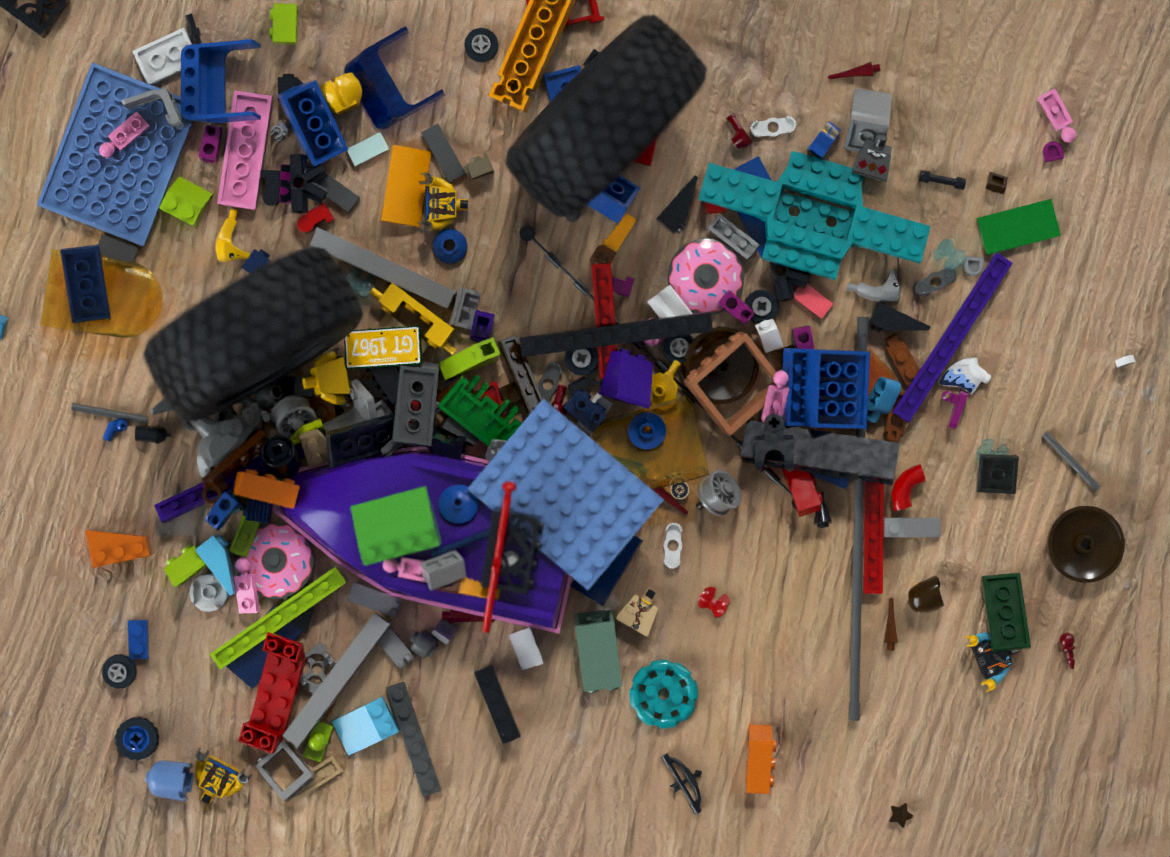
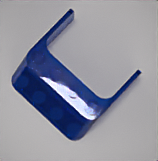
M406 26L364 49L348 62L344 69L345 74L352 72L359 80L362 88L360 101L373 124L380 130L393 126L445 96L444 91L441 89L417 104L406 103L381 61L378 50L408 34L409 31Z

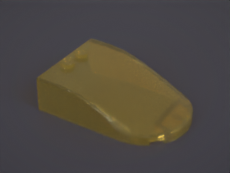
M52 249L40 326L117 338L134 337L147 331L157 320L162 308V291L154 275L144 266L135 262L101 257L111 319L72 323L60 250Z
M686 396L650 406L649 409L643 408L607 419L590 436L594 442L650 489L675 485L710 475L693 403ZM645 412H652L663 419L666 425V436L659 446L653 449H641L630 441L628 425L634 416ZM645 426V427L643 428V430H644V431H649V430H650V427H649V426Z

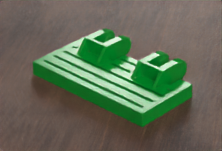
M475 375L469 382V380L462 376L439 402L438 407L488 447L492 439L508 441L522 424L516 418L509 424L519 408L514 406L505 417H502L500 414L509 405L510 401L506 398L498 405L487 395L479 400L488 389L489 384L485 382L473 394L471 389L479 382L480 377Z

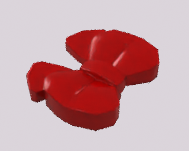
M705 588L698 598L697 605L701 609L708 608L712 610L713 616L720 618L724 615L730 604L729 597L723 594L718 600L713 599L716 588Z

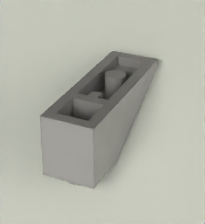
M884 518L883 537H940V518Z

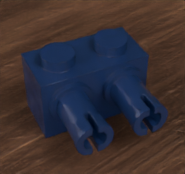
M577 389L562 407L593 433L608 416L605 413L606 408L599 402L594 404L590 400L592 396L584 389L582 391Z

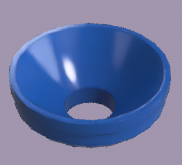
M442 230L433 241L435 256L440 261L448 264L460 261L467 252L466 238L458 230ZM446 240H453L455 242V248L452 251H447L444 248Z

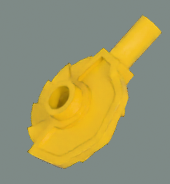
M674 360L669 370L664 374L662 372L655 375L652 374L650 400L652 406L665 408L677 399L678 385L674 380V374L681 365L680 362Z

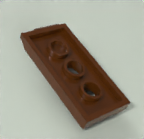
M259 430L202 478L204 486L202 497L206 506L212 508L222 496V493L229 488L225 483L228 478L241 467L245 468L253 461L252 458L257 454L261 455L262 446L267 441L266 434L262 430ZM210 493L218 494L214 500L208 499L207 496Z

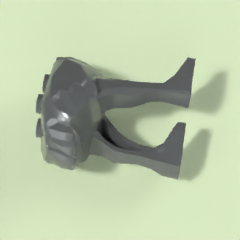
M164 398L150 410V413L155 415L174 410ZM257 402L252 403L249 407H245L241 415H237L232 405L216 413L215 420L206 417L201 420L190 421L202 436L197 447V465L200 475L202 477L207 475L215 466L219 465L261 430L263 423L261 410Z

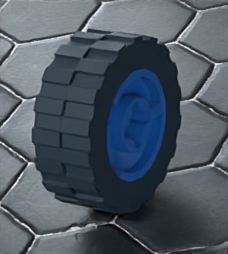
M133 717L126 720L116 731L115 744L118 747V751L123 754L122 756L128 757L130 760H141L150 756L159 744L158 729L147 718ZM135 735L141 737L139 742L134 740Z

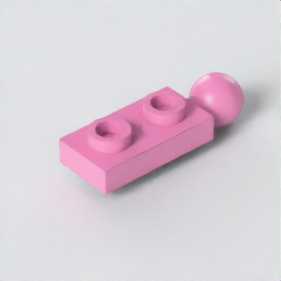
M1054 88L1039 96L1037 100L1055 132L1061 129L1063 141L1071 143L1077 137L1076 131L1068 126L1073 120Z
M136 111L108 135L111 142L101 144L99 153L101 156L109 158L114 154L116 147L122 151L150 127L149 124Z
M777 371L773 376L776 385L768 386L761 417L763 423L770 414H778L783 418L789 388L786 385L789 376L785 371Z
M402 557L401 563H398L395 558L384 560L383 568L386 572L393 573L398 570V577L425 582L420 563L425 561Z
M240 558L235 563V569L240 574L234 576L239 613H257L260 611L255 575L247 573L250 569L249 561L245 558Z

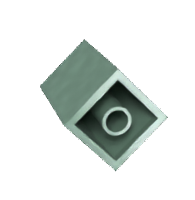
M613 610L574 614L584 692L595 693L601 689L616 690L618 687H622Z

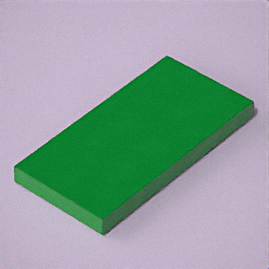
M1052 199L976 218L986 255L1061 236Z

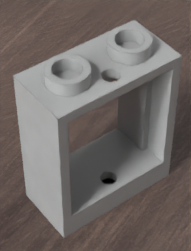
M287 741L280 742L274 754L262 755L257 760L258 764L255 765L257 770L285 802H289L317 777ZM285 749L304 773L283 791L264 767Z

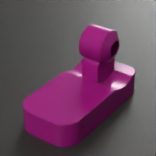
M944 391L941 395L942 399L954 404L947 427L956 429L968 393L959 391L957 395L952 394L950 391Z

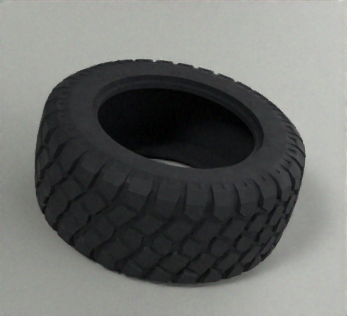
M656 15L642 16L610 42L540 112L508 150L505 165L523 188L557 217L573 215L618 178L677 118L705 82L706 66L689 44Z
M307 247L289 253L286 256L284 255L259 267L257 270L247 273L240 279H236L224 288L212 293L206 299L196 303L192 308L181 313L154 334L147 342L143 356L158 389L178 417L182 420L197 421L243 401L312 361L355 330L361 321L363 311L350 282L329 252L324 248Z

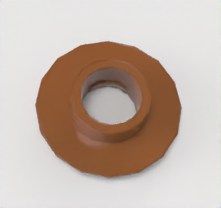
M321 397L313 398L309 402L310 407L316 414V420L320 419L322 424L335 418L336 411L332 403L323 400ZM317 407H321L324 409V417H320L317 415Z

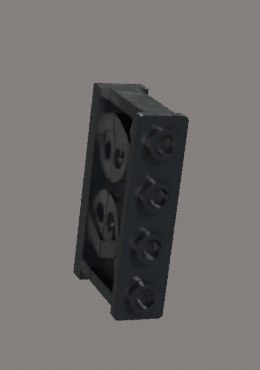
M0 0V7L42 38H45L49 29L71 1L58 0L56 8L46 9L44 4L51 5L53 2L37 0V5L26 3L16 9L17 0ZM32 7L36 9V12L32 10V14L27 15L26 9ZM43 12L51 14L42 27L39 26Z
M495 507L492 512L481 587L488 588L490 584L502 511L501 507ZM510 510L508 518L518 520L514 526L507 523L506 536L508 532L510 536L504 541V545H507L515 537L521 545L524 555L517 562L509 565L508 558L502 553L505 567L502 568V563L499 576L506 575L507 583L498 581L497 589L527 595L530 590H533L535 579L532 578L533 571L537 570L538 560L535 557L536 552L539 553L541 541L538 538L539 533L542 534L544 522L541 521L542 516ZM527 521L532 525L533 530L530 534H527L525 532L526 527L519 531L517 529L518 525ZM532 539L531 547L529 546L527 540ZM528 561L527 569L522 566ZM513 572V576L517 580H519L518 574L522 573L524 575V582L519 585L513 583L510 573Z

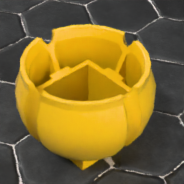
M352 72L338 76L334 82L328 81L319 87L330 111L341 115L360 105L362 88L359 80Z

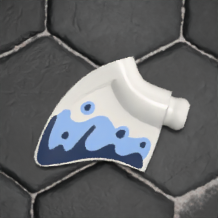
M970 357L952 364L939 378L938 383L943 386L959 387L973 394L981 382L984 384L989 383L991 375L987 374V371L979 366L977 357Z

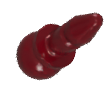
M1063 633L1059 638V643L1063 647L1062 651H1066L1069 667L1074 669L1075 659L1072 650L1075 649L1073 645L1075 639L1071 633Z

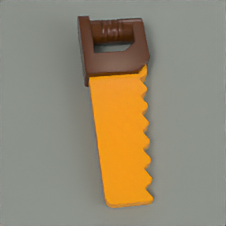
M626 213V217H622L619 226H615V230H612V234L608 235L605 243H601L596 248L589 261L593 263L612 262L619 247L635 224L636 219ZM604 253L610 258L605 262L597 257V254Z
M465 577L454 581L452 587L444 585L436 590L487 598L489 587H481V583L478 580L474 581ZM500 589L496 590L495 600L499 597Z

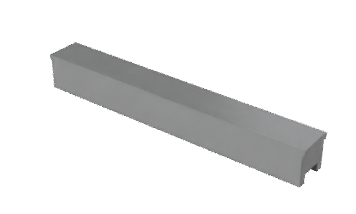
M316 227V232L310 243L312 247L324 248L335 258L389 283H393L443 308L449 309L454 296L457 294L456 291Z
M374 613L283 734V737L293 743L296 748H300L345 689L392 626L390 622Z

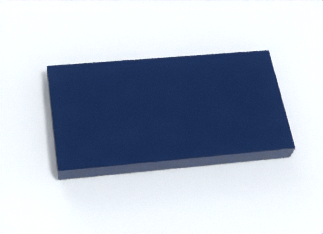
M99 244L60 249L72 323L111 319Z
M634 535L589 590L575 579L570 586L601 606H604L643 543V540Z
M273 606V607L269 610V612H271L272 610H274L276 607ZM290 621L274 632V634L295 641L302 630ZM265 639L226 666L252 689L261 680L268 652L262 651Z

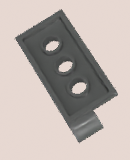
M423 361V365H418L417 367L400 366L392 443L431 447L439 374L438 363ZM420 383L423 388L422 391L415 392L412 389V384ZM413 401L418 402L421 406L420 410L413 411L410 403ZM409 421H417L418 429L411 430L408 426Z

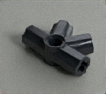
M304 154L290 155L291 211L296 214L308 213V198L321 205L329 191L317 184L328 177L323 166L319 164L315 167L312 165L307 168V155ZM295 181H304L303 187L296 188L294 186Z
M769 261L770 276L773 279L778 302L789 301L795 298L792 285L805 289L810 273ZM782 268L785 275L778 276L775 273V269Z

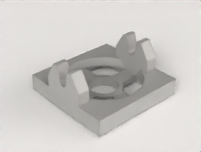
M321 642L305 653L306 660L310 664V671L305 675L302 673L301 682L312 695L321 683H313L308 681V679L314 675L319 676L324 681L327 677L324 673L325 666L329 663L332 670L337 663ZM319 654L324 656L325 659L321 662L315 661L311 655ZM319 663L322 665L323 670L320 674L313 673V664Z

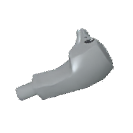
M891 269L887 281L879 287H872L861 282L859 284L847 283L846 290L855 291L858 296L875 302L892 303L899 301L901 297V288L897 281L895 269Z

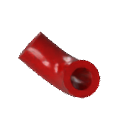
M921 464L914 465L903 471L896 479L891 493L894 511L912 507L910 495L913 488L926 482Z

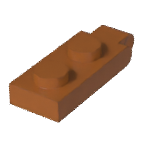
M893 334L885 339L888 345L885 349L904 384L908 386L920 369L904 340H899L897 335Z
M900 391L891 411L887 414L884 433H887L886 441L898 443L899 436L903 437L906 421L892 413L905 393Z

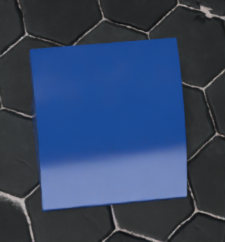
M784 348L783 371L789 376L788 383L786 384L789 392L783 414L784 425L867 429L870 352Z

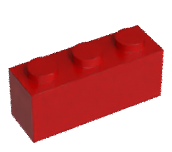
M783 468L782 471L799 517L820 511L823 499L821 493L816 492L814 487L817 486L815 476L810 475L809 472L797 470L788 472Z

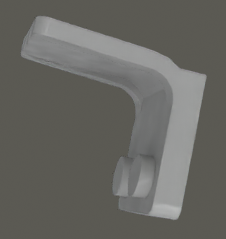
M166 87L122 100L123 106L128 110L157 100H163L168 112L165 116L169 125L177 130L185 128L173 95Z
M859 88L854 89L851 118L845 140L846 150L859 152L865 140L875 141L877 134L887 136L892 100L890 94Z
M358 379L350 382V396L353 399V408L349 412L324 423V432L377 418L373 396Z

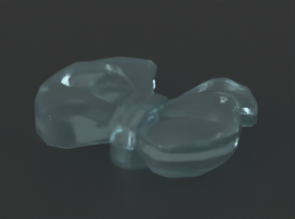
M951 239L943 240L937 249H934L933 256L935 260L938 261L945 256L948 257L944 268L947 270H955L966 259L965 251L956 250Z
M353 268L346 277L352 288L358 291L359 296L366 298L370 295L369 293L373 289V285H375V278L372 274H369L362 281L359 279L361 269Z
M986 439L982 441V445L978 448L976 458L979 461L980 454L1008 455V448L1005 444H1002L996 451H993L994 440Z

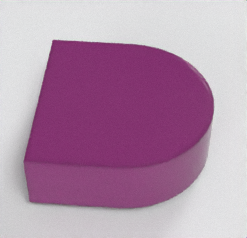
M1051 141L1043 147L1042 153L1045 163L1064 159L1062 146L1058 142Z

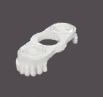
M791 116L779 119L769 118L766 121L759 122L756 120L750 129L752 135L758 138L764 136L775 137L779 134L794 131L796 121ZM770 122L778 124L777 132H769L767 126Z
M670 523L665 529L666 540L663 544L665 550L664 564L670 569L677 568L680 565L679 563H681V532L683 530L677 523ZM670 540L678 542L677 550L670 551L667 544Z

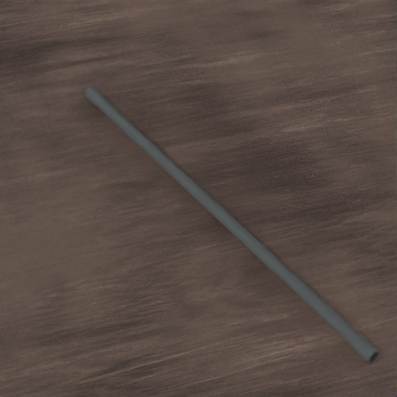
M857 317V351H867L869 317ZM856 429V437L865 438V429ZM855 480L851 669L848 720L851 721L860 720L864 481Z

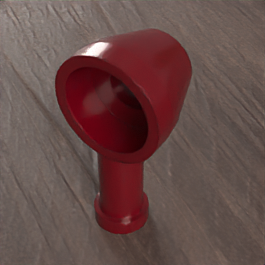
M734 113L729 115L726 119L736 131L731 140L737 149L753 144L746 131L736 119V115Z
M558 384L555 399L551 406L566 417L567 410L562 407L561 402L567 387Z

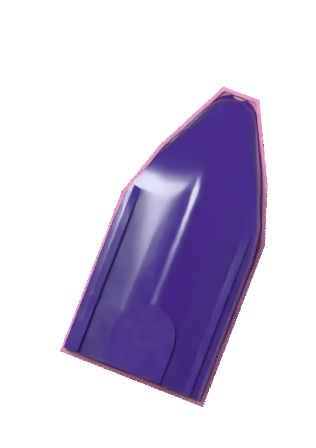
M418 446L398 449L391 456L379 454L333 468L328 466V462L312 468L306 466L300 468L294 476L289 478L295 481L294 485L300 486L294 509L273 504L272 510L337 564L388 595L484 617L487 598L461 593L453 594L436 589L431 591L428 587V582L398 577V570L393 573L386 572L383 568L384 561L364 566L358 547L351 506L426 486L442 543L440 546L395 557L398 563H401L402 557L428 561L434 558L432 550L490 528L493 510L479 498H477L478 509L476 514L465 523H451L442 516L439 510V499L443 491L453 485L469 487L489 464L488 460L464 455L459 460L435 455L429 451L428 447ZM456 500L454 502L455 506H460L462 504L461 500ZM508 532L507 536L505 535V540H507V539L509 538V536H510V533H509V532ZM488 537L456 549L464 559L466 577L474 581L478 580L479 583L482 580ZM515 537L503 547V553L513 551L518 554L519 558L524 555V551ZM540 550L539 553L536 552L535 557L538 560L537 570L533 571L532 578L535 579L533 590L524 595L500 589L499 597L494 602L492 619L559 634L572 576ZM528 561L522 566L527 569ZM513 572L510 573L513 583L519 585L524 582V575L522 573L518 574L519 580L513 576ZM506 575L499 576L498 581L507 583ZM449 583L446 586L452 587V583Z

